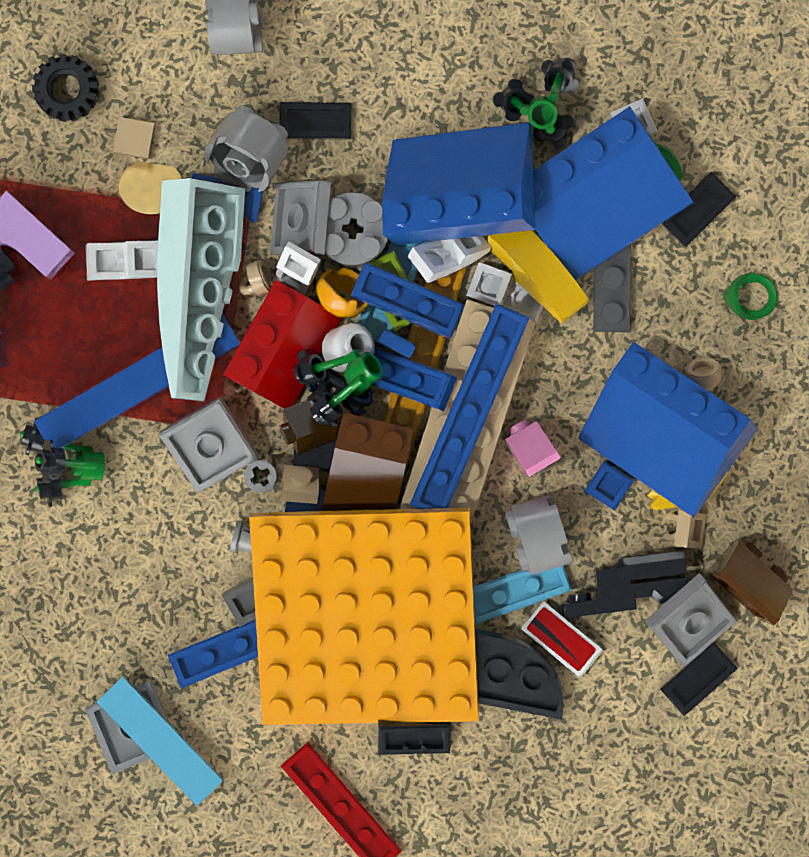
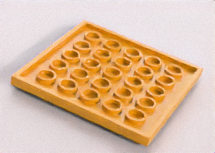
M470 508L251 513L249 520L263 725L378 723V720L403 722L478 721L479 706Z

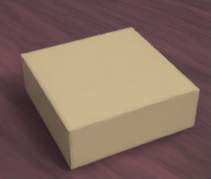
M119 117L113 153L149 159L155 123Z

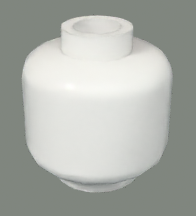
M348 323L334 328L326 334L322 342V354L325 361L345 356L354 349L360 355L364 352H370L373 355L375 353V342L372 334L360 324ZM343 364L332 369H334L337 372H344L346 370L347 364Z

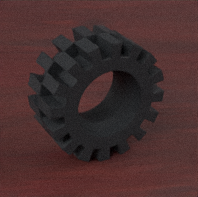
M59 54L60 57L55 58L52 56L48 58L49 62L45 65L41 63L38 67L40 71L33 76L35 83L32 85V92L35 94L34 99L49 117L62 122H66V120L73 122L82 116H87L91 108L94 109L95 101L99 98V82L93 70L84 60L82 61L74 55L68 57L66 54ZM63 75L75 77L80 85L77 97L69 102L59 101L53 95V84L56 79Z

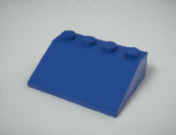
M630 106L533 170L535 230L575 281L694 203Z
M528 122L393 140L382 198L383 236L396 245H407L535 230L532 124Z
M633 341L611 372L578 439L695 518L758 429L750 418Z

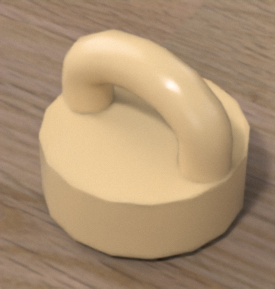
M261 260L247 264V272L241 276L238 282L239 292L243 295L256 293L259 297L267 295L274 283L267 265Z
M697 358L686 365L685 376L710 392L721 381V365L712 358Z

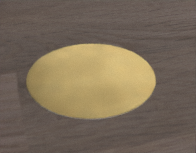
M138 161L130 165L121 175L119 193L124 203L131 209L144 214L160 213L162 181L182 179V177L173 166Z

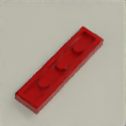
M309 742L304 744L281 764V768L359 857H396L402 852L400 847Z

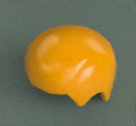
M341 267L334 273H331L332 269L329 268L320 276L316 283V293L322 306L328 312L340 318L357 317L368 307V304L350 297L359 274L347 267ZM339 291L347 292L346 298L343 299Z

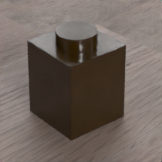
M308 400L283 409L284 423L279 425L285 443L287 445L293 444L298 455L336 441L338 437L337 428L332 424L321 425L312 417L309 410L312 405Z

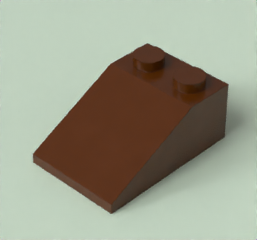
M343 412L321 511L396 509L414 429Z
M735 540L707 570V573L757 619L774 626L780 620L793 591L786 584L790 578L776 565L773 564L771 568L766 566L760 560L763 553L750 541L746 540L742 544L740 541Z

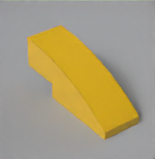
M532 230L488 235V244L492 247L490 251L513 271V279L560 323L563 324L588 303V297L575 279Z

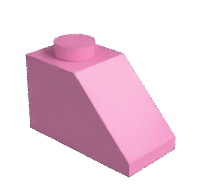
M525 419L508 429L511 436L504 441L526 477H530L561 458L537 421L529 425Z

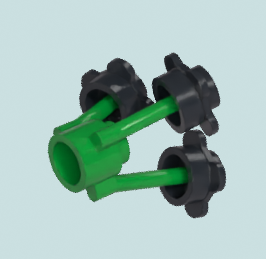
M566 57L563 61L553 62L546 60L542 63L541 71L545 74L544 88L550 92L547 97L539 96L534 98L531 93H527L522 88V82L514 78L509 80L508 86L502 92L494 94L493 104L496 107L502 108L505 112V118L509 121H517L522 115L528 116L530 123L536 127L533 130V137L537 141L545 140L551 142L555 148L564 147L567 143L566 134L568 129L573 127L574 120L569 114L563 116L557 114L555 102L558 99V94H563L567 91L573 92L579 87L580 82L575 77L574 72L576 62L572 58Z
M354 349L345 356L324 362L317 354L308 356L306 350L298 351V363L294 366V375L299 383L307 386L309 392L317 391V383L325 380L327 369L347 364L344 371L346 379L344 386L335 390V397L327 392H323L317 398L312 394L307 397L308 402L312 405L309 409L310 413L319 424H332L335 428L340 425L337 419L343 414L340 402L353 415L357 416L363 414L365 406H370L373 403V393L370 385L381 378L383 370L379 360L372 353L364 352L360 355Z
M33 423V426L26 424L24 431L20 432V437H22L20 445L27 446L25 455L29 456L30 451L36 453L35 468L42 473V477L36 478L37 486L35 491L39 493L40 500L47 498L48 507H52V501L63 499L62 489L91 486L92 480L102 481L105 471V456L103 452H93L92 447L78 446L71 443L63 448L53 447V440H44L35 423ZM64 450L77 454H74L72 459H66ZM65 467H71L72 476H78V478L60 481L59 476L63 474Z

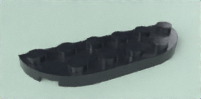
M475 629L478 704L562 720V686L550 661L538 649L524 640L506 634Z

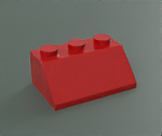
M275 280L223 375L283 409L293 406L305 387V384L299 383L294 375V366L298 363V351L306 350L308 356L317 354L321 357L324 337L332 329L338 327L342 318L333 315L320 304Z

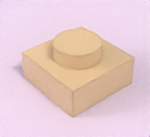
M283 465L281 501L317 504L319 496V468Z

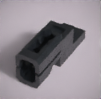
M677 550L621 557L613 567L594 569L597 598L591 599L590 592L568 595L569 602H561L563 617L572 618L636 610L637 598L652 597L659 604L666 603L688 583V577L682 576L631 583V580L686 574L687 567L684 551Z

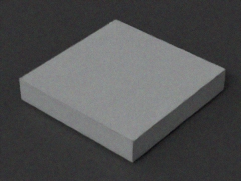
M318 180L276 184L271 254L282 255L288 242L312 255L325 254L331 182Z
M221 396L159 432L160 438L197 493L256 461L259 457L258 452Z
M700 573L645 620L651 630L683 667L687 666L738 621Z
M149 680L135 686L169 722L153 681ZM98 703L85 707L112 774L150 759Z

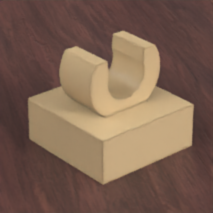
M678 510V514L666 515L665 519L675 521L677 526L674 534H663L665 540L673 541L674 546L702 549L706 514L698 513L693 518L686 512Z

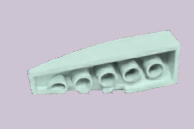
M192 178L162 181L157 251V292L162 348L171 398L204 401L215 361V355L212 353L215 340L221 338L224 323L220 322L224 304L230 303L233 292L229 288L231 277L234 271H238L241 261L245 188Z

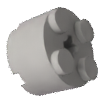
M205 0L206 10H208L209 22H207V33L211 54L230 55L263 52L262 32L257 31L264 28L262 8H258V3L255 2L260 0Z
M239 106L236 111L229 113L224 118L206 146L204 158L207 164L210 160L216 167L213 173L227 185L245 188V192H249L251 188H259L258 192H261L268 187L288 154L286 142L288 133L281 125L270 123L256 115L253 110L246 106Z
M345 193L329 200L325 243L326 256L336 264L347 268H361L365 262L371 263L377 260L386 249L389 240L383 236L382 206L373 198L361 193ZM351 222H357L358 228L364 229L363 233H357L356 239H349L348 233L343 232L344 228L350 227Z
M553 494L512 505V510L505 512L512 539L520 537L522 544L515 546L522 573L530 571V574L534 575L573 563L571 553H569L567 548L568 542Z

